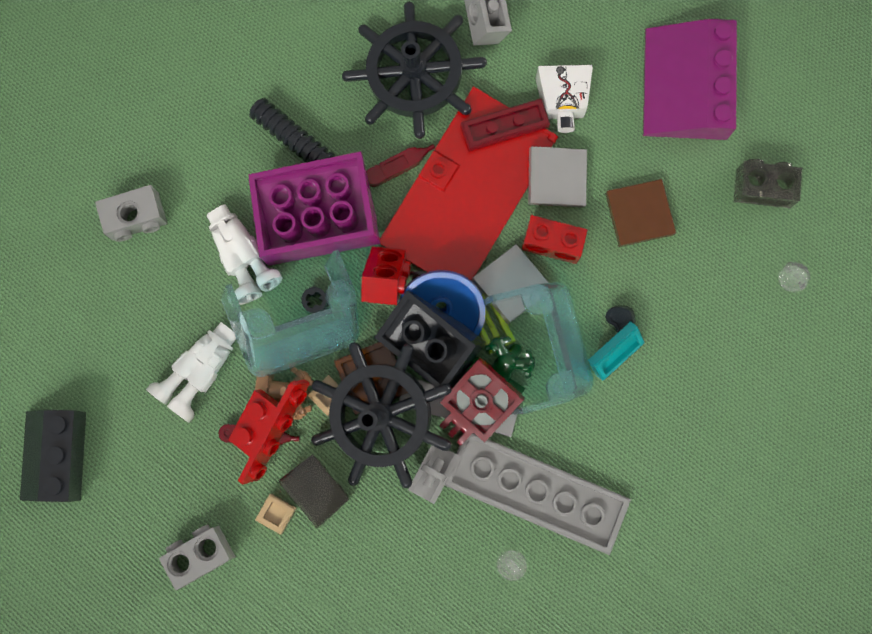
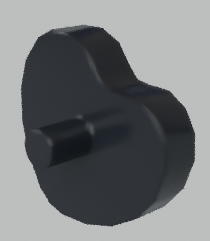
M617 305L610 308L605 316L606 321L613 325L617 332L622 330L630 321L633 324L636 322L633 309L625 305Z

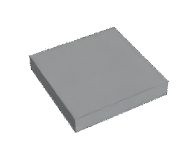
M531 146L529 148L528 205L585 207L587 150Z
M517 244L471 280L507 324H510L553 289Z

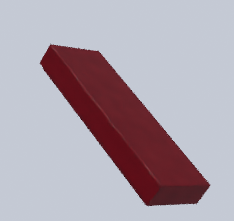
M542 98L463 121L460 126L468 150L473 151L549 128L550 121Z

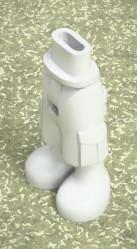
M226 204L217 207L207 214V218L211 223L209 229L220 253V261L226 273L236 276L239 287L232 295L236 305H243L254 301L262 296L261 290L265 292L271 291L281 283L283 278L277 269L266 267L259 257L257 240L250 236L237 215L230 213ZM249 265H251L255 272L257 284L247 271Z
M222 322L213 332L208 330V334L202 336L188 351L186 350L171 366L174 372L166 380L160 383L153 382L146 389L163 404L166 405L169 402L167 407L188 423L191 422L195 415L191 408V402L198 390L201 393L207 392L216 380L217 372L228 358L230 351L233 350L231 345L239 337ZM184 379L188 380L187 385L171 400L173 392Z

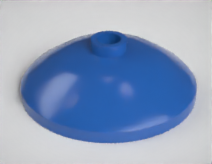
M435 270L416 277L405 287V293L409 290L437 307L436 304L438 302H444L446 306L438 309L464 324L476 335L480 334L485 321V304L481 292L467 277L453 271Z

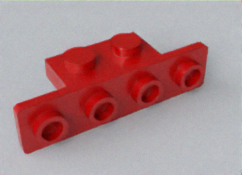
M307 380L291 381L280 402L276 401L262 389L254 390L228 439L250 457L238 479V482L242 485L258 481L266 473V464L270 457L278 450L280 438L291 426L294 412L307 396L306 390L310 385Z

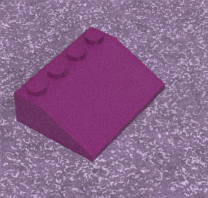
M704 19L646 28L643 136L727 140L736 130L737 20Z
M361 151L248 174L259 257L269 266L380 244L375 209Z

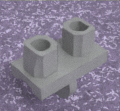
M431 445L408 490L435 504L459 455L450 450L442 451Z

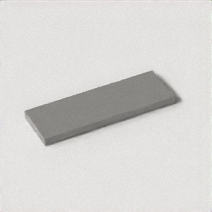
M474 433L459 446L457 451L459 458L445 486L610 555L631 499L489 439L484 443Z

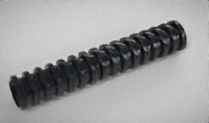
M265 97L257 100L251 107L249 117L253 120L256 119V123L262 125L266 131L269 130V134L272 136L276 135V139L283 141L284 146H289L290 151H296V155L299 158L303 157L305 163L335 157L333 152L328 153L327 147H321V142H315V138L312 135L308 136V132L302 130L300 125H295V121L292 119L288 120L286 114H282V111L278 108L275 109V105L269 103Z

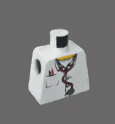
M592 65L538 66L536 84L539 97L542 98L548 119H557L558 132H573L575 130L574 119L584 117L588 106Z

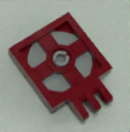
M479 358L452 388V392L441 400L440 403L451 413L442 421L439 427L444 430L452 422L455 426L448 433L452 438L461 430L464 434L457 440L459 445H462L473 433L485 443L524 401L525 397L482 358Z

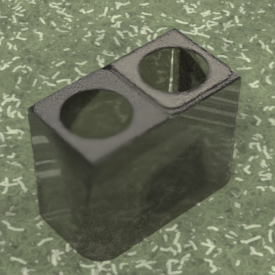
M312 454L278 481L316 528H320L351 498L336 479L333 478L331 473L326 470L327 468L321 464L322 462L317 456Z

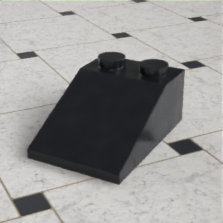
M409 290L406 291L375 336L380 343L397 357L404 344H411L414 347V351L408 366L434 387L446 383L453 388L486 344L483 339L464 324Z

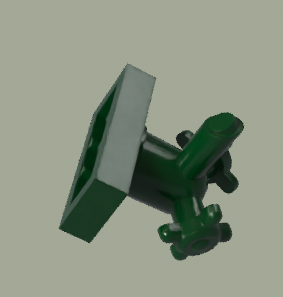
M509 336L496 337L485 346L486 352L492 350L498 356L492 365H488L522 394L525 388L512 380L511 377L516 369H522L525 372V378L531 377L535 367V359L532 356V352L526 350V358L518 357L522 351L520 344H514L508 350L505 344L510 342L511 338ZM476 356V358H475V359L473 360V362L470 364V366L468 367V369L466 370V372H467V371L475 364V362L479 359L478 356Z

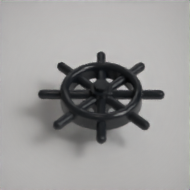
M408 1L404 4L405 22L390 27L381 35L365 24L359 26V34L372 43L366 60V69L346 70L342 73V79L346 82L368 80L370 89L378 102L365 116L367 124H374L388 109L401 116L413 117L414 136L422 139L425 136L424 116L437 112L448 103L463 115L471 113V106L456 95L462 78V70L484 68L487 65V60L484 57L461 59L457 44L451 37L463 23L461 15L453 16L446 26L441 29L431 23L416 21L415 6L412 2ZM417 38L431 41L422 53L420 52ZM406 40L401 47V51L394 47L398 42ZM440 48L443 49L449 59L429 62ZM385 54L399 64L379 67ZM449 72V76L443 85L430 73ZM399 77L388 91L380 82L381 78ZM409 84L411 100L398 98ZM421 84L426 85L435 94L422 99Z
M353 342L349 345V351L356 370L346 376L337 388L320 380H315L312 383V389L315 392L331 398L329 409L331 428L313 435L311 442L313 445L319 446L335 439L340 448L355 460L348 476V483L351 486H356L359 483L366 465L371 467L394 465L401 486L407 489L411 487L412 479L404 460L417 452L424 442L442 451H448L451 448V442L448 439L429 430L431 425L430 402L449 395L452 392V388L449 384L445 383L425 391L420 382L406 371L414 351V347L409 343L403 345L395 366L388 364L368 366L360 345ZM372 377L389 379L381 398ZM359 383H362L369 403L350 395ZM399 385L403 386L411 397L392 404ZM346 406L361 412L358 418L346 422ZM415 408L416 425L396 415ZM392 427L411 436L402 448H399ZM360 429L367 431L362 445L352 437V432ZM380 432L389 453L372 451Z

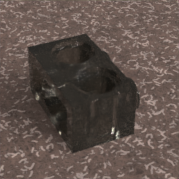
M760 159L744 161L736 169L734 202L791 208L800 201L802 168L792 167V164L788 162L766 164ZM748 176L755 177L759 185L751 184ZM777 179L783 180L787 185V189L781 188L778 185Z

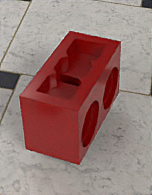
M531 215L521 250L577 264L582 255L588 229Z
M371 247L362 274L361 302L397 305L400 294H405L404 289L410 276L411 262L406 261V250Z

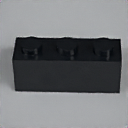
M76 410L26 411L20 500L38 502L81 501L86 412Z

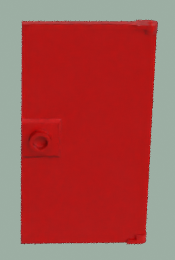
M474 86L465 99V102L472 108L471 113L463 115L459 111L457 112L380 238V245L385 248L406 250V261H410L411 264L425 272L448 270L459 273L469 280H472L529 186V148L531 146L551 148L558 139L556 134L545 128L469 151L460 126L461 122L509 108Z

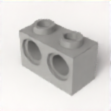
M208 524L192 532L194 538L188 542L183 543L181 539L165 548L167 554L160 557L159 560L176 591L236 557L220 526L210 528ZM207 539H211L216 545V551L213 555H208L204 551L203 545ZM181 554L185 555L189 560V567L186 571L181 570L177 565V559Z

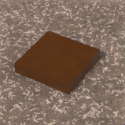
M662 179L606 191L605 195L619 247L676 234Z
M377 342L362 349L368 366L375 364L395 366L397 361L395 354L382 343ZM351 354L334 360L341 381L356 370ZM372 377L381 398L389 379ZM359 383L350 395L369 403L363 385ZM399 385L394 399L408 394L407 390ZM353 409V412H354L355 415H358V414L361 413V412L356 411V410Z

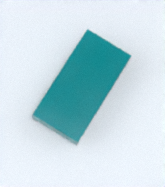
M630 321L588 359L590 366L599 379L605 380L645 343L638 327Z

